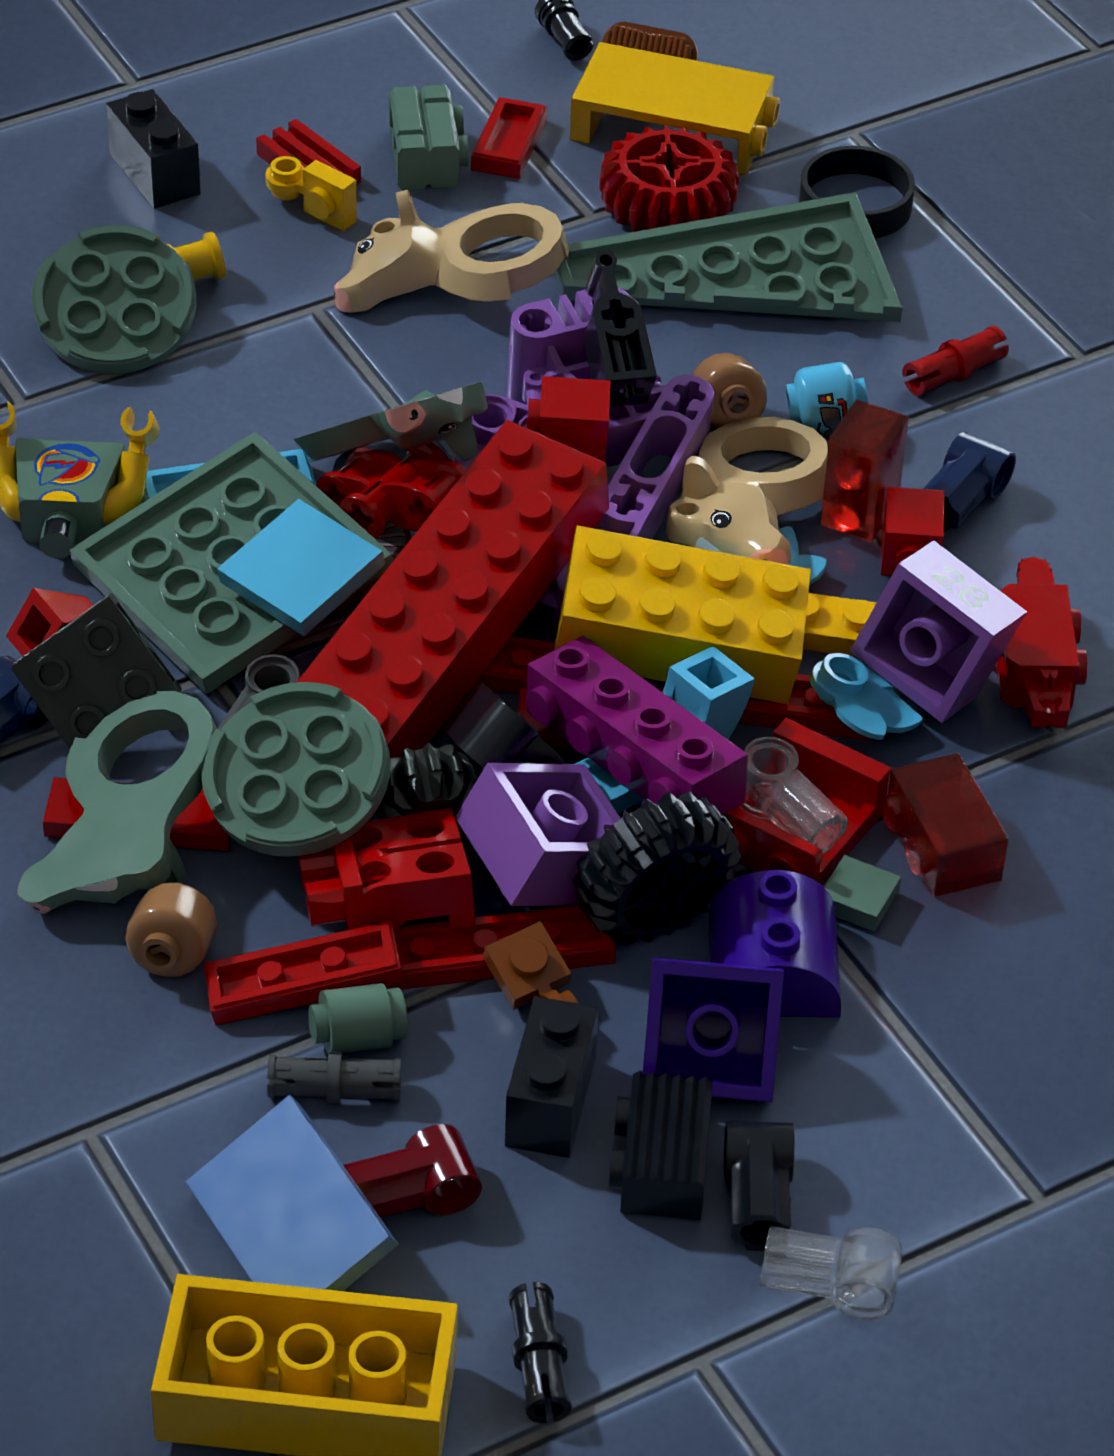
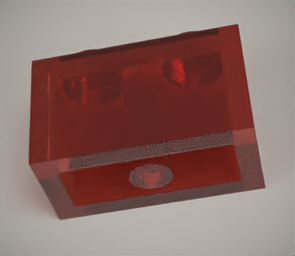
M858 399L855 400L829 438L821 525L873 542L883 525L887 486L901 487L909 416Z
M956 753L892 768L888 795L882 798L881 803L883 818L891 832L897 831L905 845L906 857L911 871L915 875L922 876L932 896L937 897L1002 881L1009 838L960 754Z

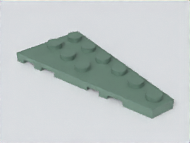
M856 192L568 244V258L563 260L555 272L561 294H566L570 301H575L576 292L586 290V284L597 251L611 250L617 258L614 270L617 287L626 291L639 305L901 322L903 310Z

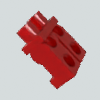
M452 807L368 821L355 834L343 842L317 853L298 856L300 878L303 891L306 893L311 927L345 922L346 929L351 930L392 920L393 928L396 929L409 920L446 915L450 929L476 926L471 871Z

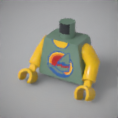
M7 402L9 418L4 424H0V508L9 520L21 522L22 538L31 543H39L41 551L51 558H65L70 555L69 550L74 547V544H79L141 504L150 455H145V449L159 435V424L151 410L149 411L147 426L139 431L132 430L135 422V413L132 408L128 407L123 411L120 424L129 439L128 451H125L124 443L25 438H16L15 446H10L9 437L15 432L17 421L13 405Z

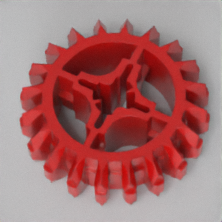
M665 125L663 130L656 131L645 127L640 135L627 132L624 141H613L611 151L605 153L599 176V190L601 191V199L605 203L606 212L615 214L617 224L630 223L632 232L725 216L734 210V203L737 201L739 188V173L737 172V164L733 161V152L723 149L721 140H707L706 132L689 133L686 126L681 130H670Z

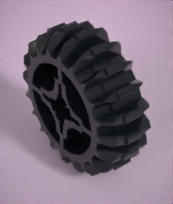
M669 792L664 794L656 803L645 799L639 809L631 813L624 810L623 818L614 825H604L605 833L602 837L587 843L589 854L581 857L576 862L579 872L572 882L577 890L576 897L581 903L580 909L598 931H602L610 936L611 940L619 939L624 945L632 944L639 938L649 943L657 934L665 933L671 936L674 928L682 924L690 926L691 919L697 914L709 912L708 904L715 898L720 889L724 887V884L732 881L737 875L734 866L742 858L737 849L739 841L735 837V830L727 818L721 814L715 805H711L706 797L696 798L691 792H687L676 798Z

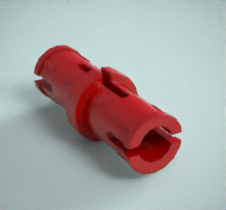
M992 325L985 328L984 331L961 341L950 339L943 342L939 346L938 351L916 361L908 362L903 366V377L914 373L918 375L905 381V385L913 395L920 396L928 390L953 379H958V382H962L972 376L973 370L995 360L1005 358L1009 352V345H1002L996 349L993 345L1005 341L1007 338L999 327Z

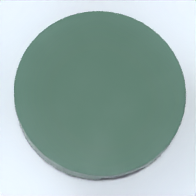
M104 225L78 232L79 237L69 241L51 257H46L36 273L32 288V305L36 325L50 349L60 358L78 368L102 374H123L139 371L169 356L178 348L190 331L196 312V290L192 271L188 263L184 262L175 250L162 242L159 235L151 231L128 225Z
M295 682L271 687L251 696V703L234 714L221 730L215 729L207 744V753L201 770L204 794L215 819L222 829L231 838L251 850L273 856L289 857L309 855L331 848L355 834L366 824L378 809L387 790L391 768L390 753L381 726L375 716L373 717L356 700L344 695L340 688L313 682Z

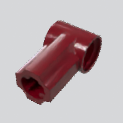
M447 1124L432 1125L420 1130L409 1139L405 1149L343 1165L380 1218L426 1206V1209L433 1214H454L472 1205L480 1196L483 1188L459 1130Z

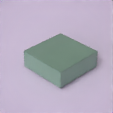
M844 855L824 888L833 899L835 917L875 932L900 891L901 876Z

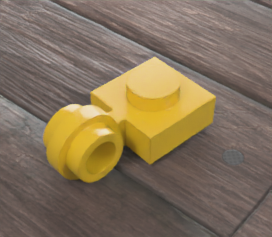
M281 156L271 162L270 167L266 170L265 178L266 186L274 197L281 200H292L303 194L304 212L343 232L357 222L356 179L318 160L313 161L305 168L297 158L291 156Z

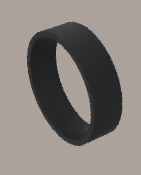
M840 146L816 154L805 164L801 174L799 202L820 199L810 188L825 178L841 174H861L872 176L891 184L903 196L900 201L887 208L864 211L875 239L898 231L910 219L915 179L910 168L896 156L872 147Z

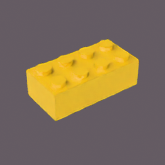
M577 525L566 571L554 650L581 636H585L640 677L666 682L670 666L714 646L755 678L750 698L788 704L802 660L811 569Z
M177 1274L151 1387L155 1440L294 1456H441L457 1358L458 1303Z

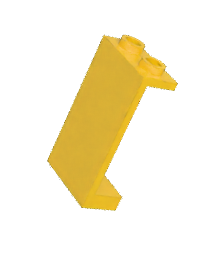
M599 42L571 98L570 140L589 144L604 113L681 129L686 126L687 130L706 132L707 134L739 140L737 172L747 175L754 156L762 157L768 137V127L774 128L777 123L780 98L773 96L775 76Z

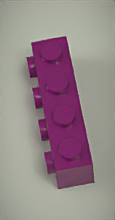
M581 636L528 664L527 712L537 722L546 725L570 743L577 752L586 755L610 773L617 782L626 785L643 799H649L651 802L656 803L664 794L669 792L676 798L683 793L691 792L696 798L706 797L711 805H715L722 815L745 803L748 754L585 636Z

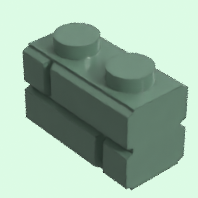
M447 85L423 86L421 90H417L416 86L392 87L391 91H389V128L398 186L401 190L425 189L427 185H431L432 189L456 188L459 183L460 167L469 165L467 135H463L464 119L462 105H452L451 93Z

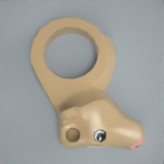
M409 190L396 192L399 218H386L376 222L371 229L370 235L357 243L350 271L334 285V303L341 312H361L371 309L379 302L388 298L409 293L429 285H436L451 294L473 301L512 300L513 292L537 285L554 274L563 260L568 258L569 247L564 229L555 213L542 206L525 203H510L490 207L459 218L441 228H433L418 217ZM524 236L539 241L532 250L522 256L506 261L485 262L474 260L468 256L478 246L500 237Z
M754 417L726 423L710 432L702 443L699 455L691 456L686 460L681 498L674 501L668 509L665 528L668 539L691 547L789 565L791 561L790 543L779 532L777 516L821 501L837 488L842 476L828 453L827 440L812 427L779 417ZM763 450L788 452L804 460L793 468L779 472L764 473L742 470L728 463L739 455Z

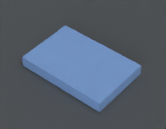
M290 1095L186 1181L252 1282L344 1291L399 1245L302 1106Z

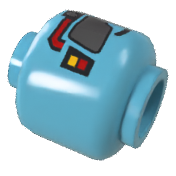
M843 362L801 368L795 374L794 383L786 384L790 420L814 428L822 437L852 432L859 422L858 412L869 410L864 378L853 379L850 368Z

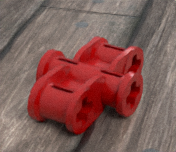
M433 442L408 449L403 460L388 451L363 447L352 452L348 456L347 464L339 471L327 472L319 478L316 486L372 537L377 539L384 533L385 524L389 521L402 529L418 531L467 469L458 462L449 460L443 450Z

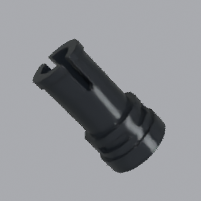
M539 0L535 6L537 20L547 33L555 37L566 58L577 61L587 57L593 49V39L580 23L579 14L574 7L573 1Z

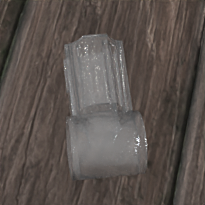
M761 737L751 741L744 751L748 754L746 798L745 803L740 805L742 810L761 819H770L778 828L819 847L822 854L831 850L838 838L846 832L848 817L798 769V753L790 743L776 737Z
M771 1226L766 1241L760 1287L833 1299V1303L839 1311L850 1317L860 1320L880 1319L890 1314L894 1307L903 1253L902 1245L894 1235L874 1227L852 1229L843 1238Z

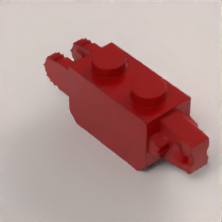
M1033 556L1021 559V562H1018L1017 584H1008L1000 590L1027 611L996 664L1000 700L1013 708H1025L1031 727L1043 728L1045 726H1053L1055 728H1066L1069 711L1073 706L1076 685H1085L1087 679V653L1085 649H1077L1076 644H1079L1081 637L1080 609L1071 608L1068 585L1055 584L1052 567H1050L1051 563L1046 562V559Z

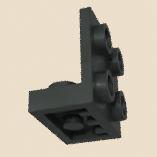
M112 592L14 662L11 667L13 673L69 749L75 737L86 739L103 718L128 702L157 694V691H177L180 693L182 691L181 686Z

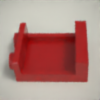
M785 718L773 731L771 758L746 785L745 803L723 814L734 828V835L739 841L737 849L742 858L738 863L756 872L785 870L800 873L823 885L832 875L842 857L849 855L886 811L891 767Z

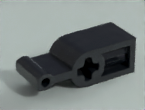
M611 250L597 251L586 284V292L594 300V307L584 334V348L591 379L611 381L610 407L647 404L657 374L643 312L639 303L633 297L618 291L614 273L617 258Z

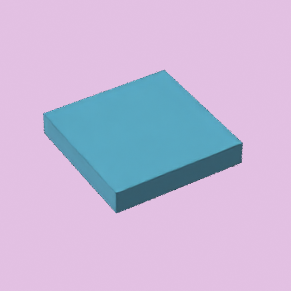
M297 499L218 567L217 571L220 583L302 636H305L385 565V560L381 549L304 501Z

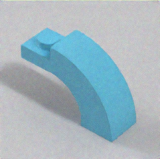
M712 646L670 666L662 693L726 739H729L746 708L755 678L716 647ZM587 757L575 763L585 764L617 813L634 805H637L639 808L641 807L645 799L626 785L617 782L610 773Z

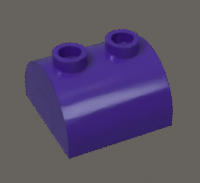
M765 870L749 873L732 880L722 887L712 900L709 909L710 962L784 969L780 1017L840 1018L842 1004L835 907L829 892L814 879L800 873L785 870Z
M653 957L643 1073L648 1075L651 1072H655L658 1076L668 1073L671 1077L681 1074L686 1079L694 1075L699 1080L707 1076L713 1081L711 1097L773 1102L784 969Z

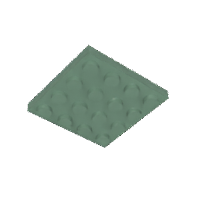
M255 431L69 550L73 565L105 596L112 592L135 625L206 694L246 669L254 659L267 655L298 634L289 626L220 583L217 571L218 567L297 499L304 501L383 551L385 565L339 606L377 582L393 562L392 554Z

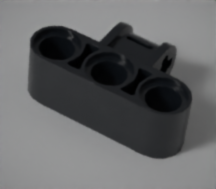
M481 680L441 725L451 739L483 769L487 763H525L530 758L538 763L541 762V764H565L559 753L539 736L540 733Z

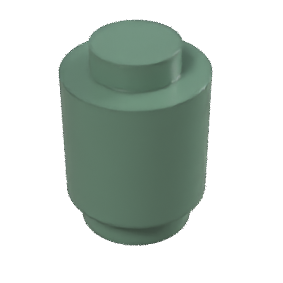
M383 983L322 990L319 993L318 1004L310 1005L308 1010L312 1041L314 1044L323 1043L327 1054L329 1052H342V1054L390 1048L393 1041L403 1040L407 1037L408 1020L403 993L400 988L386 989Z

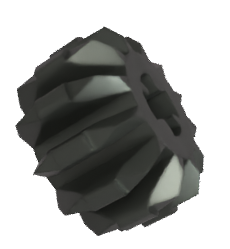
M427 743L422 749L415 751L405 748L402 757L390 758V778L383 800L379 805L380 815L382 819L452 807L454 816H456L478 780L475 765L471 763L470 757L466 753L457 752L453 744H446L436 749L430 743Z

